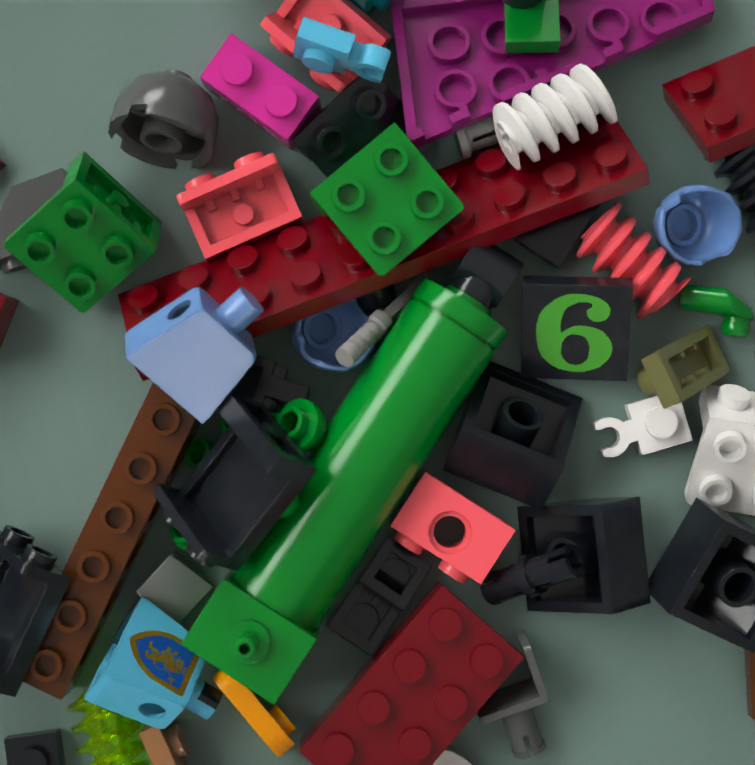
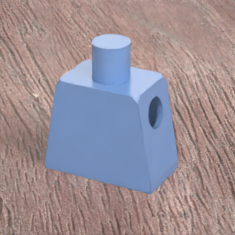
M240 287L221 305L202 288H193L125 333L126 359L203 424L254 363L257 355L253 337L245 328L260 316L264 310L258 300L244 287Z

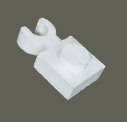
M657 395L624 404L628 417L627 420L621 421L613 417H603L592 423L593 430L611 427L616 432V442L610 447L600 449V454L604 457L619 456L627 449L629 443L635 442L638 454L645 455L693 441L682 402L663 409Z

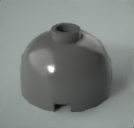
M171 69L140 75L120 92L113 109L108 133L111 139L115 133L121 137L120 148L127 154L145 163L176 169L177 162L175 159L193 160L192 169L199 168L211 161L218 135L219 118L211 96L197 82L193 81L189 75L182 71Z

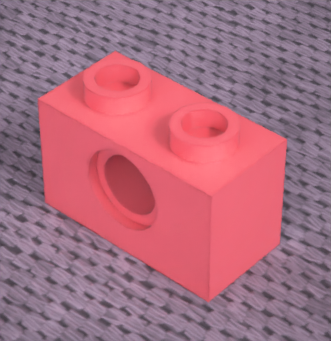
M425 469L390 521V526L398 531L393 538L395 541L419 556L424 549L430 551L442 559L438 568L462 584H465L469 577L481 584L516 531L512 525ZM446 516H454L460 519L464 525L461 538L452 544L442 543L434 536L436 523Z

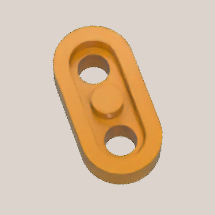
M218 670L211 676L221 691L278 758L295 745L289 735L296 728L277 705L267 711L255 697V692L226 673Z

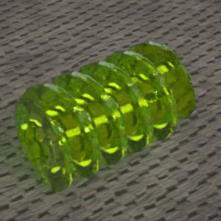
M87 690L80 693V698L67 706L68 712L84 713L85 718L72 726L71 729L72 733L89 735V740L76 748L77 754L93 755L94 760L87 765H149L148 760L135 758L145 750L142 740L130 737L141 728L140 722L84 700L83 698Z

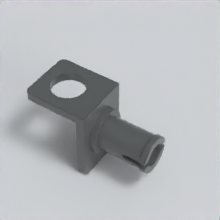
M520 630L516 634L532 678L496 690L479 709L477 714L482 725L502 719L512 746L513 756L518 759H526L530 757L523 737H528L534 755H538L546 747L532 708L550 702L530 643L524 630Z

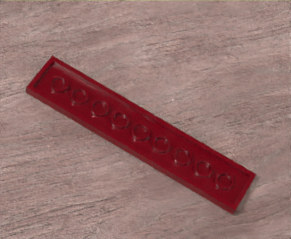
M599 113L596 115L598 123L597 132L590 134L579 123L577 124L579 141L572 144L561 132L557 134L560 150L552 153L543 142L538 143L540 160L537 162H533L524 151L520 152V170L512 166L500 146L435 170L463 203V210L383 277L378 276L328 216L324 218L320 215L249 244L239 246L212 260H205L195 265H190L182 270L118 294L126 332L193 288H202L221 305L240 287H244L258 300L264 310L260 316L245 328L253 338H256L464 257L471 247L495 245L649 185L648 168L619 122L617 121L610 125ZM135 367L142 381L149 379L145 374H143L138 368Z

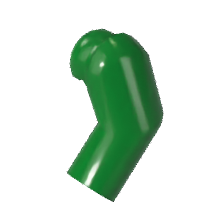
M686 284L682 289L681 310L717 314L723 317L721 331L725 336L738 338L748 336L750 333V321H754L753 310L731 291L724 288Z

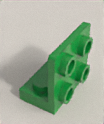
M395 122L310 192L311 203L324 218L328 216L380 277L385 276L463 210V203Z
M84 151L70 163L62 188L6 238L4 247L79 312L84 313L157 251L162 221Z

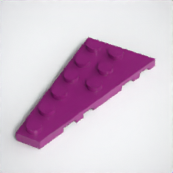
M390 0L406 136L416 148L422 147L493 116V107L500 102H505L512 107V99L518 93L523 92L531 97L532 88L539 83L547 84L550 87L551 78L559 73L569 77L570 69L578 64L586 65L593 72H596L708 24L712 21L715 12L713 0H559L560 49L559 52L505 53L504 2L502 0Z

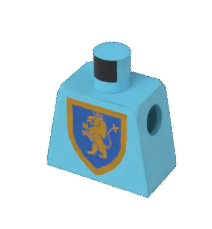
M142 597L121 621L83 699L151 727L165 729L184 708L205 720L209 719L216 710L223 692L199 678L206 660L181 645L189 631L150 600Z

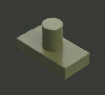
M708 324L689 332L642 358L643 366L637 371V381L643 393L650 397L657 395L663 409L683 402L727 375L731 370Z

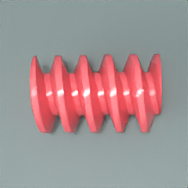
M617 201L579 237L583 241L576 256L581 259L596 253L597 258L591 269L594 274L610 268L612 270L611 278H633L632 301L637 299L642 301L635 315L640 320L661 309L692 277L677 283L675 282L681 270V265L678 262H673L661 267L660 265L666 255V250L663 247H658L646 252L645 249L651 239V234L646 231L632 237L630 234L637 219L634 216H630L617 222L615 219L622 207V204Z

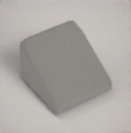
M176 550L135 593L140 598L145 597L179 624L214 585Z

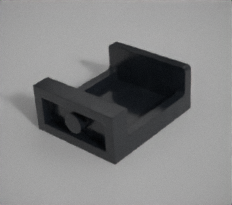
M230 391L217 407V411L228 423V428L182 488L176 489L158 484L153 494L164 509L162 512L164 519L172 527L179 530L188 543L186 547L188 554L196 562L208 568L217 565L239 571L317 469L265 405Z
M5 525L3 531H0V694L16 697L72 578L55 564L58 558L55 554L33 545L35 539L33 535L17 527Z

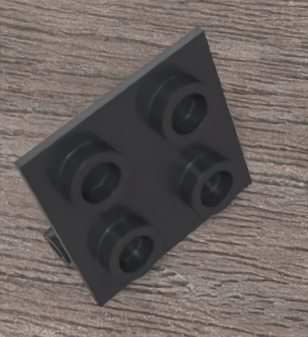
M357 76L292 139L296 142L297 148L310 162L312 161L328 178L394 122L406 135L403 105L383 79L381 83H375ZM433 141L417 149L424 155L436 142Z

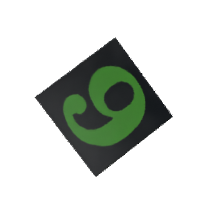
M523 275L521 378L627 381L633 278Z

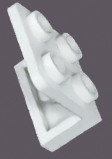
M710 384L702 389L699 398L703 432L685 487V499L692 505L697 497L723 511L755 516V392L748 391L735 384H724L722 386Z

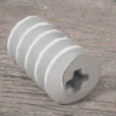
M578 64L570 69L569 77L559 73L551 78L550 87L544 83L535 85L532 88L531 97L523 92L516 94L512 99V107L505 102L496 104L493 107V123L503 153L512 166L520 170V152L524 151L533 162H537L540 160L538 143L543 142L552 153L560 150L557 134L562 132L573 144L579 141L577 124L581 123L590 134L598 131L597 114L600 113L605 121L612 125L617 122V112L614 102L601 79L586 65Z

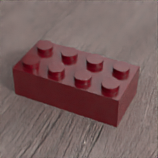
M437 581L300 739L299 752L314 765H432L521 662L524 656L440 581Z

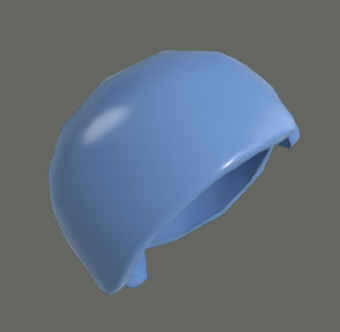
M695 184L684 186L670 193L661 201V205L656 209L653 219L655 240L658 246L666 250L668 259L685 265L702 266L704 263L717 257L728 256L734 250L743 230L741 209L731 194L707 185Z
M356 299L291 324V342L296 353L305 363L315 369L345 373L363 365L374 349V345L368 348L351 367L341 365L335 357L336 350L368 321L369 316L361 310Z

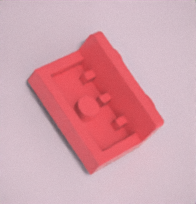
M284 0L277 12L266 15L260 24L262 28L271 34L269 37L271 43L279 51L290 57H293L296 36L303 17L355 34L354 41L362 44H375L385 48L393 37L351 0ZM347 69L344 74L335 71L328 74L313 70L309 71L312 79L320 86L329 91L336 90L339 93L358 76L355 72Z
M263 152L248 154L234 162V170L215 177L214 173L198 176L185 184L186 191L176 195L177 201L187 216L206 261L304 220L275 153H270L266 156L263 155Z

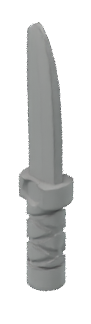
M431 270L424 272L384 311L377 309L372 313L368 321L336 350L335 357L337 361L345 367H351L368 348L377 341H380L388 332V327L392 325V319L401 312L408 299L412 298L411 295L421 279H430L433 272Z

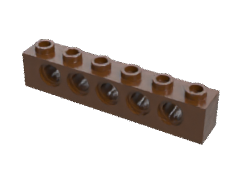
M152 383L63 569L72 579L23 680L24 683L60 700L75 687L161 508L153 491L158 484L171 487L184 460L186 450L193 441L201 424L155 383Z

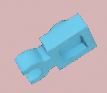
M303 17L296 36L293 57L302 60V63L307 68L319 73L328 74L335 71L344 74L347 69L368 81L381 83L391 51L375 44L354 41L355 34Z

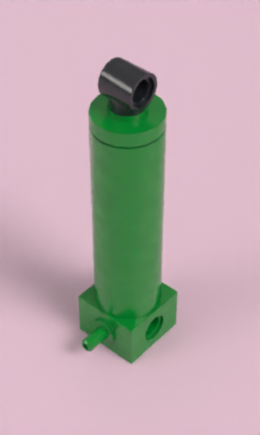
M496 245L471 247L451 277V284H447L445 288L427 278L421 279L411 295L412 298L408 299L327 424L324 439L307 455V458L316 467L317 471L300 491L299 504L296 511L288 518H279L239 571L230 570L183 639L181 645L275 705L317 640L322 620L493 358L494 351L498 350L507 336V330L490 317L492 315L491 310L496 308L524 266L523 262Z

